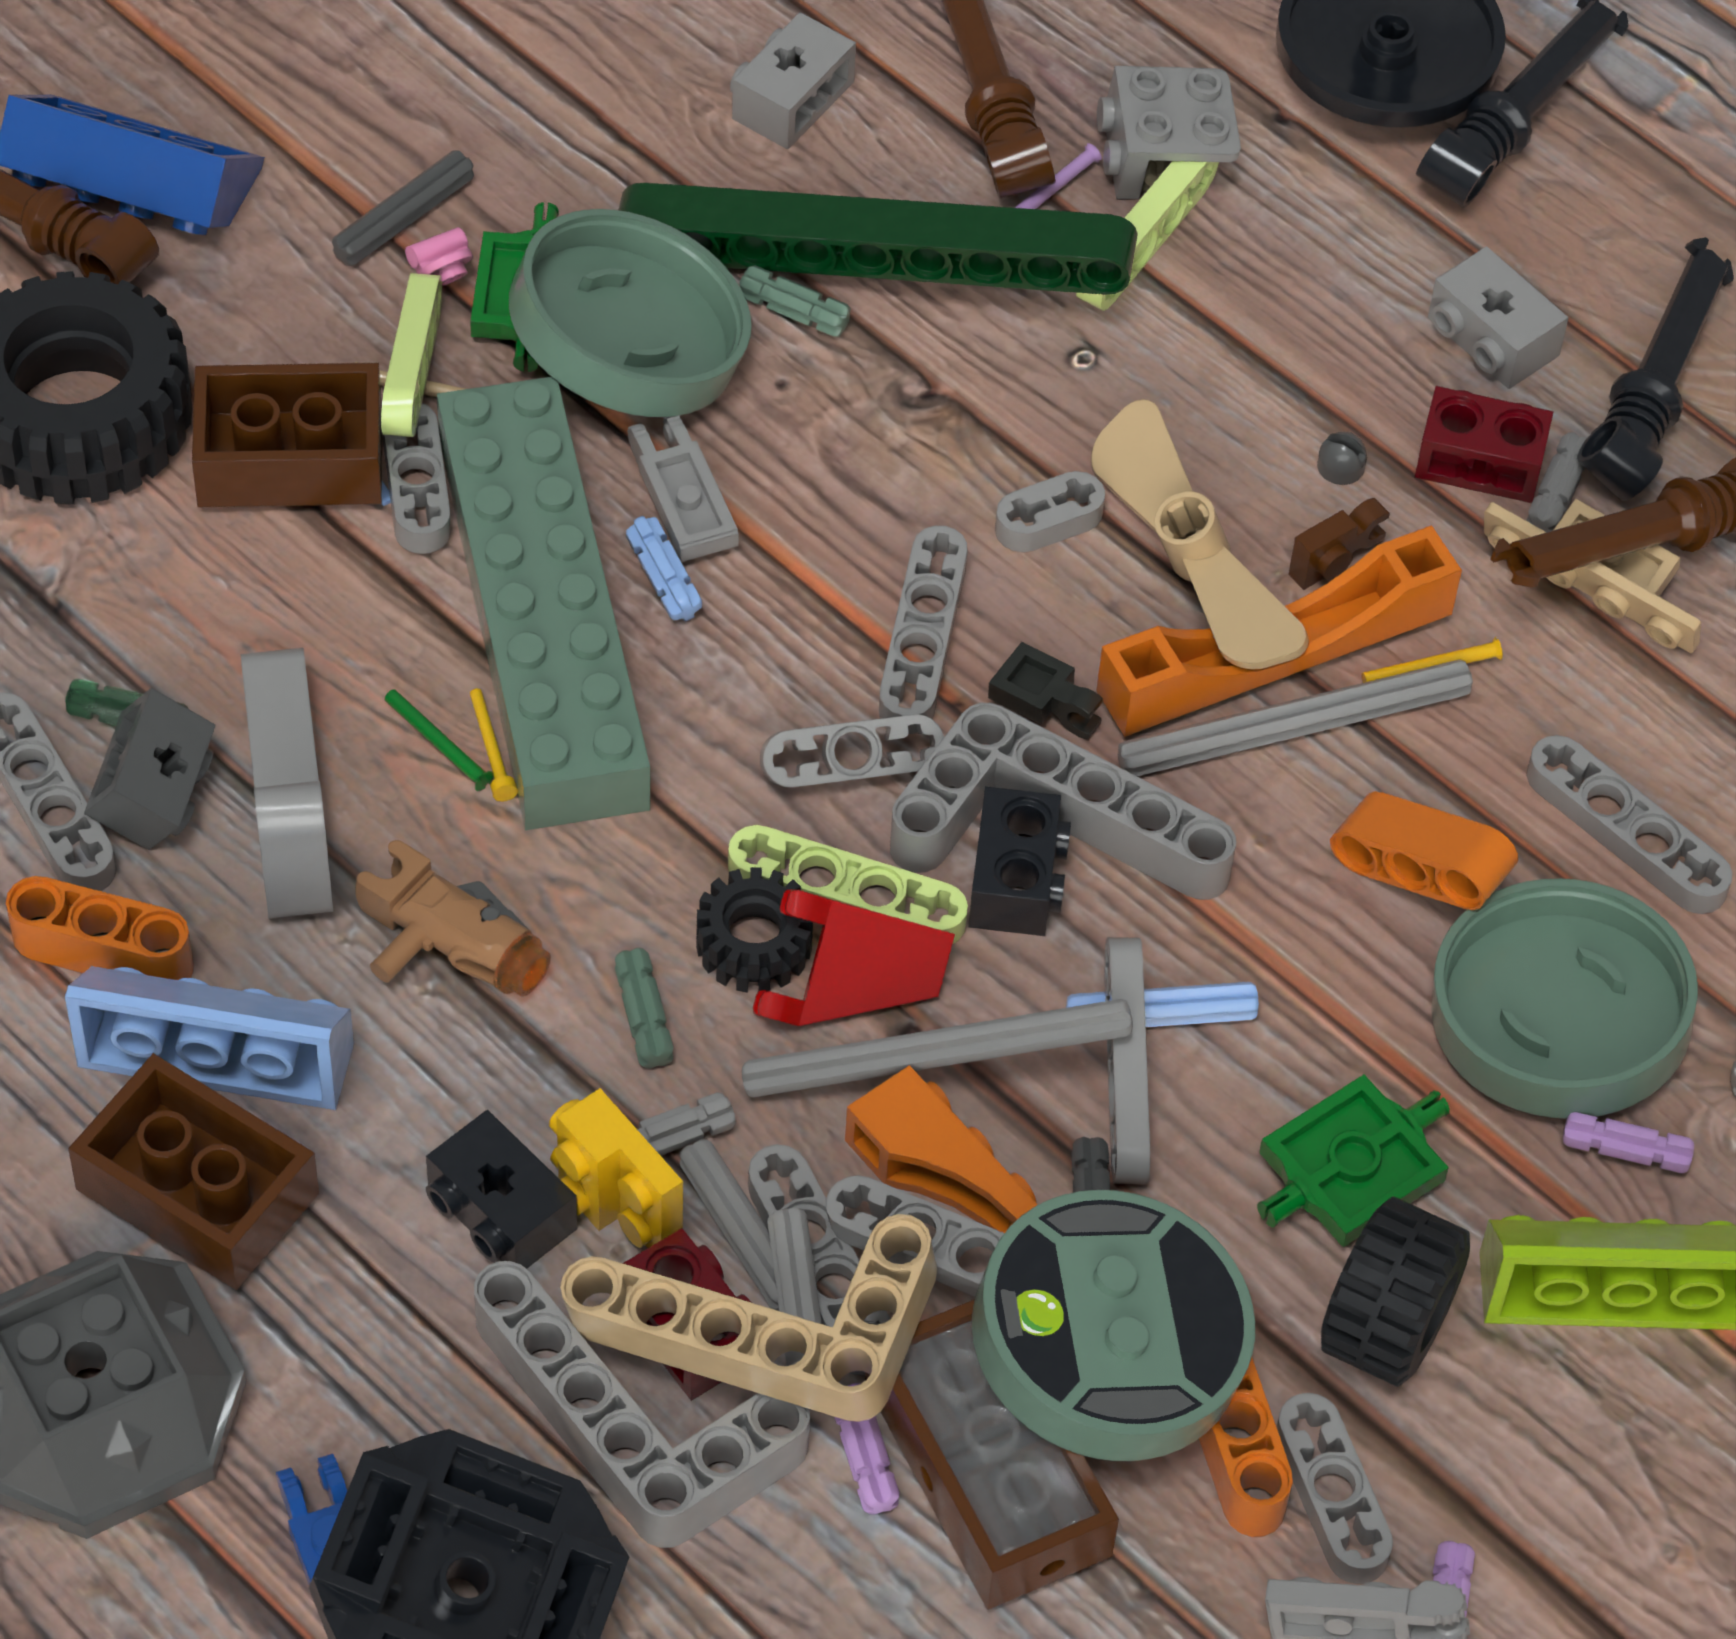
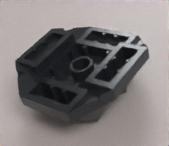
M446 1429L414 1438L391 1448L384 1446L363 1452L309 1585V1590L328 1639H600L630 1557L616 1535L612 1536L600 1510L580 1480L454 1430ZM455 1578L464 1579L476 1588L479 1596L473 1598L461 1597L450 1589L447 1581Z

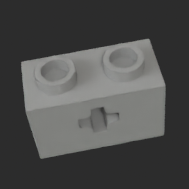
M799 12L784 29L778 28L771 34L765 48L750 63H742L735 71L730 83V91L733 93L732 119L788 150L854 83L856 42Z
M1487 246L1435 279L1428 318L1442 335L1455 341L1474 358L1476 364L1484 372L1492 374L1508 389L1560 356L1569 319L1567 315Z

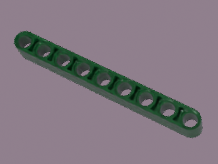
M634 183L627 186L622 193L618 209L619 211L655 219L683 232L709 250L726 268L748 269L749 266L756 265L765 270L777 272L1102 295L1116 294L1123 291L1129 285L1138 236L1136 227L1129 220L1112 214L659 183Z

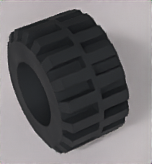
M1397 1197L1389 1198L1376 1209L1368 1220L1341 1272L1324 1316L1321 1328V1350L1396 1387L1401 1386L1413 1376L1421 1365L1448 1313L1469 1258L1470 1232Z

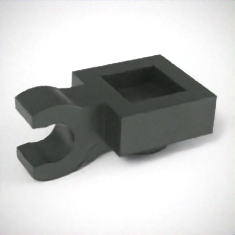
M1024 642L1018 645L989 682V699L1041 725L1052 712L1071 733L1078 737L1089 739L1102 721V718L1094 713L1102 704L1103 698L1088 688L1074 685L1075 668Z

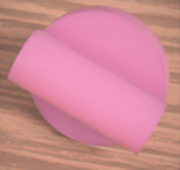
M459 227L407 246L405 249L406 258L410 266L418 274L441 275L442 286L464 277L468 273L465 264L473 259V255L468 248L467 237Z

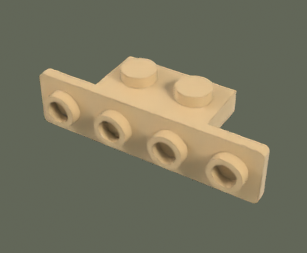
M1575 499L1554 530L1605 515ZM1491 502L1484 511V533L1494 548L1498 540L1502 538L1511 544L1517 540L1546 533L1494 502ZM1659 545L1546 577L1560 587L1570 588L1574 586L1592 597L1595 605L1606 614L1615 618L1626 616L1644 626L1646 633L1664 647L1674 649L1678 646L1689 653H1693L1700 643L1701 621L1660 597L1680 568V557Z

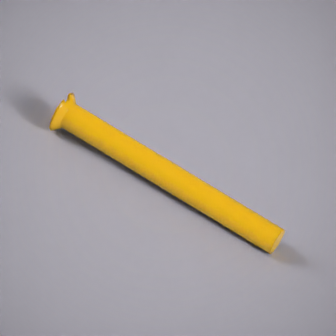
M1495 636L1490 643L1362 672V681L1365 683L1459 659L1464 660L1466 664L1493 657L1502 660L1501 643Z

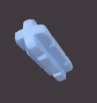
M640 516L634 519V524L626 530V538L633 551L638 554V560L657 595L661 597L665 610L673 620H691L695 617L694 613L702 608V598L694 584L690 583L691 578L671 542L667 540L663 527L655 517L646 519L644 516Z

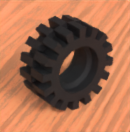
M751 867L750 878L743 879L740 869L729 872L728 885L718 877L711 883V894L707 892L702 894L699 900V910L697 909L696 949L698 957L702 956V966L708 974L717 969V982L726 986L733 977L736 978V991L747 993L749 982H758L759 991H770L771 979L775 978L780 988L790 983L791 971L799 976L805 969V959L810 960L812 952L813 922L787 916L780 912V903L785 890L801 891V886L794 879L784 887V873L773 870L768 880L762 878V867ZM760 917L775 923L779 927L780 932L769 941L749 943L734 937L730 932V927L733 923L743 918Z

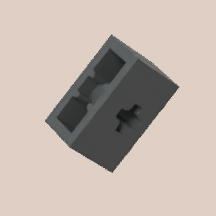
M150 688L121 712L84 814L148 850L170 834L174 836L179 835L187 826L194 812L195 803L189 800L194 785L203 778L211 764L213 752L208 749L216 724Z

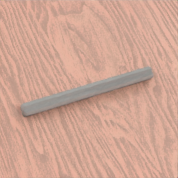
M1459 659L1124 741L1118 746L1119 765L1131 774L1141 776L1466 696L1471 692L1473 684L1472 674L1466 662Z
M1117 999L748 1060L742 1066V1080L747 1096L754 1098L894 1075L909 1065L915 1071L1126 1037L1132 1032L1133 1021L1127 1000Z

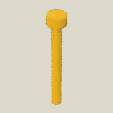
M476 688L470 691V697L491 769L494 773V780L491 782L490 788L495 800L501 802L508 801L517 795L518 789L515 779L506 775L482 690Z

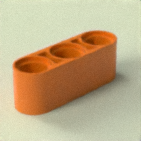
M1377 791L1368 793L1330 838V847L1334 855L1349 870L1359 875L1468 910L1480 909L1518 863V852L1514 844L1499 830L1489 825Z
M41 876L24 878L14 884L7 893L5 903L14 946L21 955L31 960L84 973L91 966L113 970L119 967L136 969L145 975L173 980L191 978L194 963L187 922L179 913L173 910ZM40 916L46 917V918L40 919V920H31V919H33V918L40 917ZM101 932L108 933L102 936H92ZM163 948L170 949L169 951L161 953L154 952L155 950Z
M1251 1357L1248 1369L1227 1410L1219 1421L1199 1438L1224 1515L1230 1526L1241 1534L1250 1537H1262L1275 1532L1282 1524L1293 1478L1253 1358ZM1237 1427L1245 1430L1251 1436L1248 1438H1235L1227 1434L1224 1429ZM1258 1487L1266 1490L1272 1497L1269 1499H1256L1249 1496L1244 1490Z

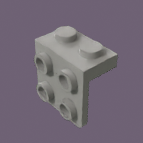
M1114 67L1108 96L1100 97L1098 100L1097 128L1099 132H1106L1107 134L1103 151V169L1105 175H1113L1116 199H1139L1149 160L1234 162L1238 159L1241 144L1229 75L1224 70L1183 67Z

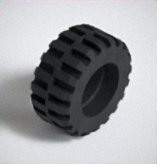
M73 271L56 272L57 278L41 281L40 277L36 276L24 280L21 283L22 288L12 292L7 288L0 293V484L9 489L18 485L20 494L41 501L43 495L54 497V502L57 504H74L75 498L87 497L91 498V503L109 499V493L120 489L126 494L142 485V477L146 474L153 478L169 464L168 455L174 456L177 454L186 440L185 430L191 425L193 407L186 346L183 344L182 332L176 320L167 315V308L149 294L143 298L141 288L124 280H121L119 284L111 283L110 277L105 274L90 272L88 278L75 277ZM67 372H97L120 381L117 386L104 395L75 404L48 403L27 395L32 388L42 381Z

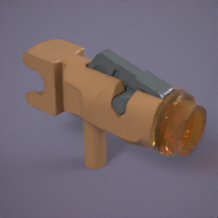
M393 840L388 844L389 854L394 857L391 867L392 878L382 879L367 871L358 874L355 883V894L362 911L391 930H394L398 925L404 928L370 964L372 972L383 982H390L422 948L430 951L433 947L448 956V960L456 969L494 985L495 988L504 994L515 992L519 996H527L537 988L545 977L551 962V955L542 948L541 939L533 935L531 930L511 910H508L484 883L476 881L459 886L452 884L432 871L429 858L400 840Z

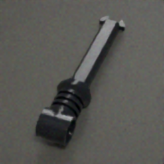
M1579 0L1576 6L1581 8V10L1503 91H1486L1478 94L1468 105L1466 117L1454 130L1450 127L1446 128L1438 136L1421 160L1416 176L1462 208L1467 207L1479 194L1494 169L1506 156L1520 153L1530 142L1532 117L1614 32L1620 36L1625 34L1628 28L1627 13L1622 11L1617 16L1614 11L1603 5L1599 0Z
M1706 237L1694 239L1686 244L1685 249L1691 255L1639 368L1622 374L1614 381L1609 395L1611 403L1609 412L1604 422L1584 441L1577 455L1578 461L1621 501L1629 500L1644 490L1662 467L1663 458L1657 452V448L1666 429H1670L1679 421L1683 409L1682 398L1676 385L1721 286H1726L1734 279L1731 261L1728 258L1723 261L1713 250L1706 249L1709 242Z

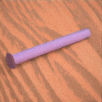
M1087 143L1084 152L1055 174L1056 183L1038 188L1015 208H1038L1093 162L1099 163V160H1102L1099 150L1094 145Z

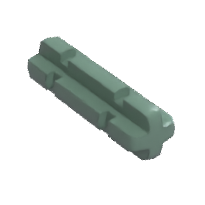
M756 265L749 266L745 271L739 285L746 300L758 305H762L763 301L768 302L767 309L807 326H811L815 322L817 323V330L833 337L841 336L847 327L851 311L848 304L832 297H828L826 301L821 300L822 293L782 276H778L777 280L772 279L774 273Z
M635 948L631 951L623 950L615 957V972L619 986L623 990L621 995L631 1034L636 1040L635 1049L639 1064L648 1069L656 1066H666L673 1060L674 1047L670 1032L665 1026L667 1020L656 979L652 976L653 967L649 953L643 948Z

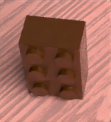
M379 363L195 366L192 467L197 507L382 504V398Z
M154 1053L68 1148L76 1190L236 1291L319 1195L315 1152Z

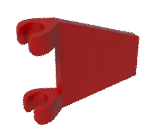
M792 889L785 890L780 903V912L782 914L823 925L804 998L800 1000L779 993L760 990L755 996L752 1008L753 1013L757 1016L795 1026H802L938 997L955 934L834 901L808 892Z

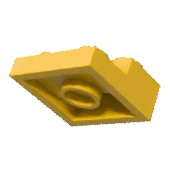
M601 1088L582 1100H570L556 1110L549 1121V1127L557 1135V1146L550 1156V1161L558 1169V1178L577 1195V1216L583 1213L598 1231L618 1219L627 1238L638 1248L644 1245L649 1248L683 1228V1180Z

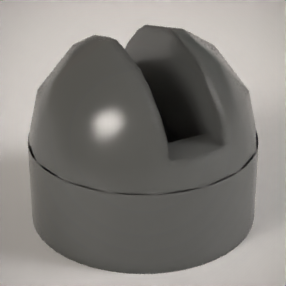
M1341 431L1330 434L1319 450L1317 468L1321 476L1327 481L1338 485H1348L1358 481L1364 474L1367 460L1366 447L1362 439L1352 432Z

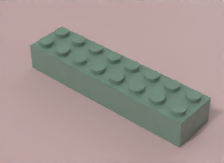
M553 377L437 393L438 428L443 460L512 773L518 789L517 795L525 831L650 811V763L558 381Z

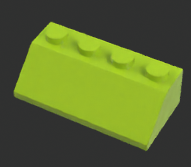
M1523 1215L1508 1216L1501 1220H1488L1479 1252L1484 1323L1736 1330V1225L1731 1222L1718 1220L1702 1225L1669 1224L1660 1219H1644L1636 1223L1601 1222L1592 1217H1579L1569 1221H1535L1533 1218Z

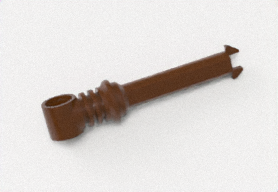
M942 0L973 89L965 103V117L970 127L979 133L999 199L1056 183L1053 165L1043 132L1037 126L1033 115L1035 110L1034 94L1028 84L1010 76L984 0Z
M0 169V216L21 226L22 233L31 250L41 255L54 253L77 265L86 278L89 277L90 272L108 275L111 283L119 284L121 280L129 283L132 282L159 256V246L155 237L133 215L120 212L111 218L80 202L77 192L63 184L40 190Z
M1736 457L1725 464L1716 475L1696 481L1693 478L1681 476L1667 482L1655 502L1517 540L1511 544L1504 538L1499 539L1490 560L1494 563L1506 559L1507 566L1513 573L1510 581L1515 585L1534 588L1537 587L1539 580L1666 542L1678 547L1682 551H1699L1707 547L1713 538L1736 532Z

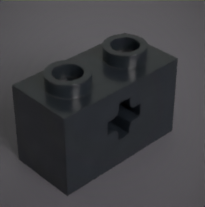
M488 1109L426 1155L428 1179L426 1193L429 1200L444 1217L451 1219L455 1216L470 1230V1236L476 1248L486 1259L493 1263L498 1260L511 1261L521 1264L527 1269L577 1230V1195Z

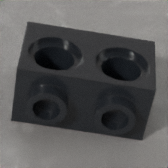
M985 786L972 886L969 928L1045 936L1048 911L1061 913L1065 874L1053 873L1054 858L1067 860L1071 822L1059 820L1061 795ZM1018 834H1026L1032 837L1018 836ZM1010 887H1022L1026 890H1015Z

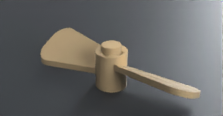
M1145 399L1136 400L1125 406L1101 431L1094 443L1091 462L1098 480L1158 534L1174 571L1181 578L1192 581L1218 648L1227 661L1241 668L1263 669L1300 657L1306 651L1309 643L1303 624L1231 553L1229 542L1211 501L1206 496L1193 492L1158 406L1152 401Z

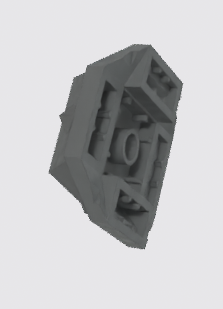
M96 1251L0 1294V1505L25 1515L57 1523L60 1529L88 1539L215 1479L224 1453L223 1446L244 1392L246 1376L244 1367L186 1262ZM98 1368L102 1370L98 1375L91 1378L82 1379L75 1377L83 1369Z

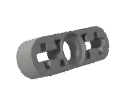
M422 403L415 432L417 434V446L407 447L405 436L383 435V448L396 540L404 549L410 552L426 554L441 549L448 542L450 537V506L437 416L428 405ZM410 469H422L433 477L423 484H410L402 480L400 475ZM426 506V517L429 526H418V522L415 519V507Z
M919 714L784 730L771 735L765 741L760 752V766L765 776L771 782L783 787H799L917 772L942 741L944 735L934 720ZM913 724L916 725L918 734L929 735L930 747L920 750V760L912 761L909 751L886 752L891 764L890 766L880 767L882 744L875 731L876 728L886 727L885 740L907 737L909 732L908 726ZM848 732H856L862 735L867 740L870 749L866 763L853 770L841 766L834 752L837 740ZM824 735L822 757L829 770L827 774H817L819 762L816 761L797 765L796 776L787 777L785 767L774 766L773 755L783 752L784 741L792 740L794 749L798 751L818 749L813 736Z
M1302 1393L1295 1395L1282 1406L1277 1423V1430L1292 1470L1294 1485L1331 1570L1339 1578L1350 1583L1364 1584L1372 1582L1384 1573L1388 1565L1393 1546L1391 1531L1335 1405L1327 1398L1318 1394ZM1306 1418L1307 1423L1311 1427L1321 1426L1317 1441L1321 1454L1312 1459L1314 1445L1309 1434L1305 1430L1295 1431L1298 1419ZM1337 1474L1344 1477L1350 1483L1353 1494L1343 1501H1329L1318 1494L1314 1482L1322 1475ZM1355 1515L1353 1530L1361 1545L1373 1544L1369 1558L1362 1559L1357 1550L1346 1551L1350 1537V1529L1346 1521Z

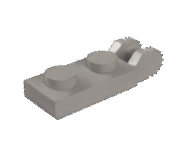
M680 415L663 417L664 436L671 448L656 451L650 435L642 423L629 426L627 430L629 443L638 464L639 472L681 562L737 547L739 541L738 528L697 440H691Z
M1298 1577L1292 1580L1268 1579L1265 1604L1272 1639H1468L1467 1636L1470 1635L1469 1620L1465 1618L1464 1612L1467 1611L1466 1594H1463L1462 1588H1457L1455 1583L1450 1585L1448 1582L1440 1584L1439 1581L1425 1580L1410 1591V1588H1396L1382 1582H1367L1362 1585L1323 1583L1310 1577Z

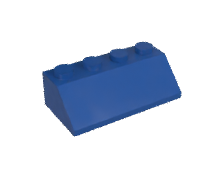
M52 94L9 95L0 130V166L13 169L11 175L38 187H45L47 180L60 183L75 190L80 200L91 203H99L100 196L120 201L118 211L135 217L153 219L154 212L174 217L172 227L198 235H207L208 228L226 227L231 224L259 175L265 158Z

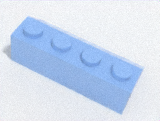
M91 966L68 985L65 994L77 1067L133 1076L154 1053L212 1090L336 1110L354 1045L351 1009L338 1007L334 1003L322 999H312L306 1002L276 997L264 990L254 988L240 991L209 986L207 983L194 978L173 980L149 976L128 967H119L113 970Z

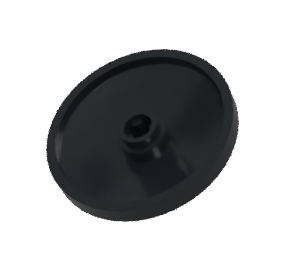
M1282 0L1276 30V44L1283 67L1293 82L1308 97L1342 117L1375 126L1399 128L1434 124L1466 111L1470 102L1478 94L1489 91L1494 84L1501 67L1506 39L1504 20L1495 0Z

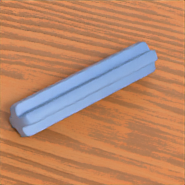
M1252 982L1144 989L1145 1027L1253 1020L1258 1014L1259 997L1256 986ZM1105 992L1071 994L1067 997L1066 1008L1105 1002Z

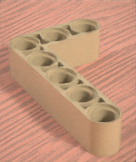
M905 1214L886 1217L875 1226L869 1236L833 1327L602 1257L591 1256L579 1259L570 1265L562 1277L560 1288L573 1326L583 1338L591 1342L840 1419L860 1422L871 1419L880 1413L889 1399L936 1281L937 1265L929 1229L921 1220L912 1215ZM905 1250L914 1251L918 1254L912 1261L904 1264L888 1261L897 1252ZM600 1292L611 1294L601 1305L593 1307L582 1305L592 1294ZM884 1310L894 1313L890 1320L882 1324L874 1325L864 1322L868 1315L876 1311ZM670 1312L675 1314L664 1325L649 1326L646 1324L649 1318L657 1313ZM729 1331L739 1334L737 1339L728 1345L715 1346L710 1344L711 1340L719 1333ZM796 1351L805 1354L800 1361L793 1365L780 1366L774 1363L780 1355L786 1352ZM863 1371L870 1374L868 1379L860 1385L844 1386L839 1383L841 1378L850 1372Z

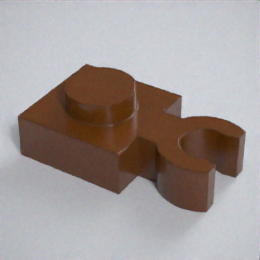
M1374 497L1359 504L1349 516L1344 510H1341L1299 534L1294 540L1289 575L1303 590L1324 578L1326 580L1334 579L1348 568L1352 562L1354 551L1359 548H1370L1385 538L1386 532L1378 524L1388 519L1390 513Z

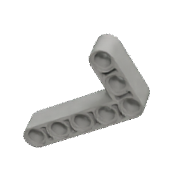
M304 648L240 654L268 918L332 912L333 903L321 785L317 770Z
M993 703L975 704L961 714L898 797L892 809L890 854L894 862L902 869L914 873L933 870L945 860L982 810L985 786L1061 795L1059 820L1071 822L1070 835L1182 894L1198 900H1209L1218 897L1227 889L1236 849V836L1231 827L1222 820L1022 716ZM1142 828H1150L1156 831H1149ZM913 830H923L926 832H915ZM1198 857H1206L1212 860H1204Z
M498 1261L486 1266L478 1274L474 1282L476 1328L481 1338L638 1535L648 1544L659 1548H672L686 1542L795 1470L805 1460L809 1445L810 1409L757 1393L681 1444L672 1448L530 1271L515 1262ZM501 1300H512L519 1303L510 1309H499L492 1306ZM549 1348L558 1352L557 1355L550 1358H538L531 1355L539 1349ZM579 1398H591L599 1402L591 1408H578L570 1404ZM771 1425H783L789 1427L792 1432L783 1436H775L767 1433L764 1429ZM619 1448H631L639 1452L637 1456L630 1459H620L612 1456L610 1453ZM717 1461H726L734 1464L737 1468L728 1473H718L712 1471L708 1466ZM660 1498H671L677 1500L681 1505L672 1510H660L654 1508L651 1503Z

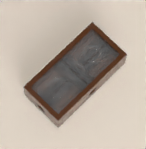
M971 1300L919 1322L889 1399L881 1414L985 1607L989 1610L1112 1557L1119 1518L1084 1455L1061 1448L1027 1428L1013 1416L991 1389L982 1372L973 1343L972 1310L974 1300ZM865 1372V1381H866V1380L868 1379V1377L870 1376V1374H868V1373H866V1372Z

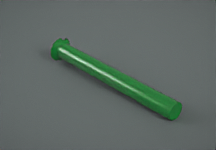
M392 689L386 694L385 702L475 783L476 791L484 790L486 788L485 785L492 782L494 777L492 771L485 772L398 691Z

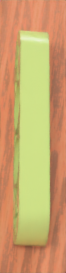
M1172 161L1126 215L1125 219L1129 220L1136 227L1138 233L1129 284L1205 194L1214 179L1219 162ZM1123 291L1107 295L1076 293V296L1105 311L1117 300Z
M410 273L384 386L381 412L383 435L414 437L441 315V275Z
M753 825L744 827L737 831L730 840L728 870L730 872L740 869L743 879L750 878L751 867H762V878L769 880L772 871L780 872L781 869L785 870V860L790 859L788 875H783L784 887L794 879L801 886V891L955 934L953 944L959 941L965 933L968 910L967 900L957 887L949 883L767 826ZM756 851L767 854V857H762L757 865L747 862V858H752ZM819 866L830 870L835 878L826 886L812 887L805 884L799 875L808 867ZM880 885L890 889L894 893L895 898L887 905L872 906L864 902L860 897V893L869 886ZM906 897L914 898V904H910L909 914L904 913ZM937 908H943L948 911V915H943L939 922L928 919L929 915H933Z

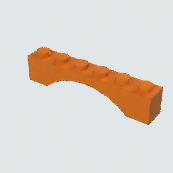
M1431 525L1377 545L1357 563L1327 584L1295 602L1285 605L1303 624L1309 639L1306 651L1294 660L1263 669L1241 668L1230 663L1222 656L1211 628L1173 629L1156 626L1102 646L1096 691L1103 698L1105 706L1124 737L1448 617L1453 613L1462 569Z
M910 1065L847 1106L845 1141L884 1184L896 1189L919 1193L952 1206L975 1221L1003 1233L1018 1218L1038 1205L1034 1192L1026 1180L1015 1172L1009 1174L994 1157L993 1150L986 1137L975 1127L967 1128L952 1112L950 1102L943 1090L932 1081L926 1083Z

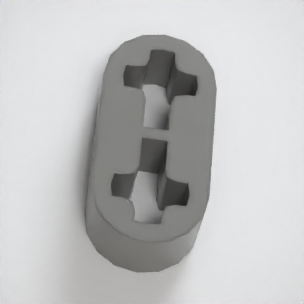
M1074 471L1011 492L998 503L995 523L996 537L1004 547L1012 551L1029 552L1095 528L1102 520L1105 500L1104 486L1095 476L1087 472ZM1074 497L1076 500L1067 502V498ZM1088 502L1087 506L1080 507L1078 504ZM1014 517H1020L1025 523L1033 522V525L1025 526L1021 520H1012Z

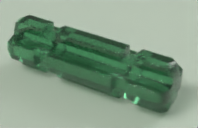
M78 678L71 682L66 693V712L70 715L86 719H92L93 715L96 714L99 715V722L116 726L121 712L143 694L108 685L102 691L98 690L99 683ZM179 703V704H181L182 706L188 708L187 705H185V704H183V703Z

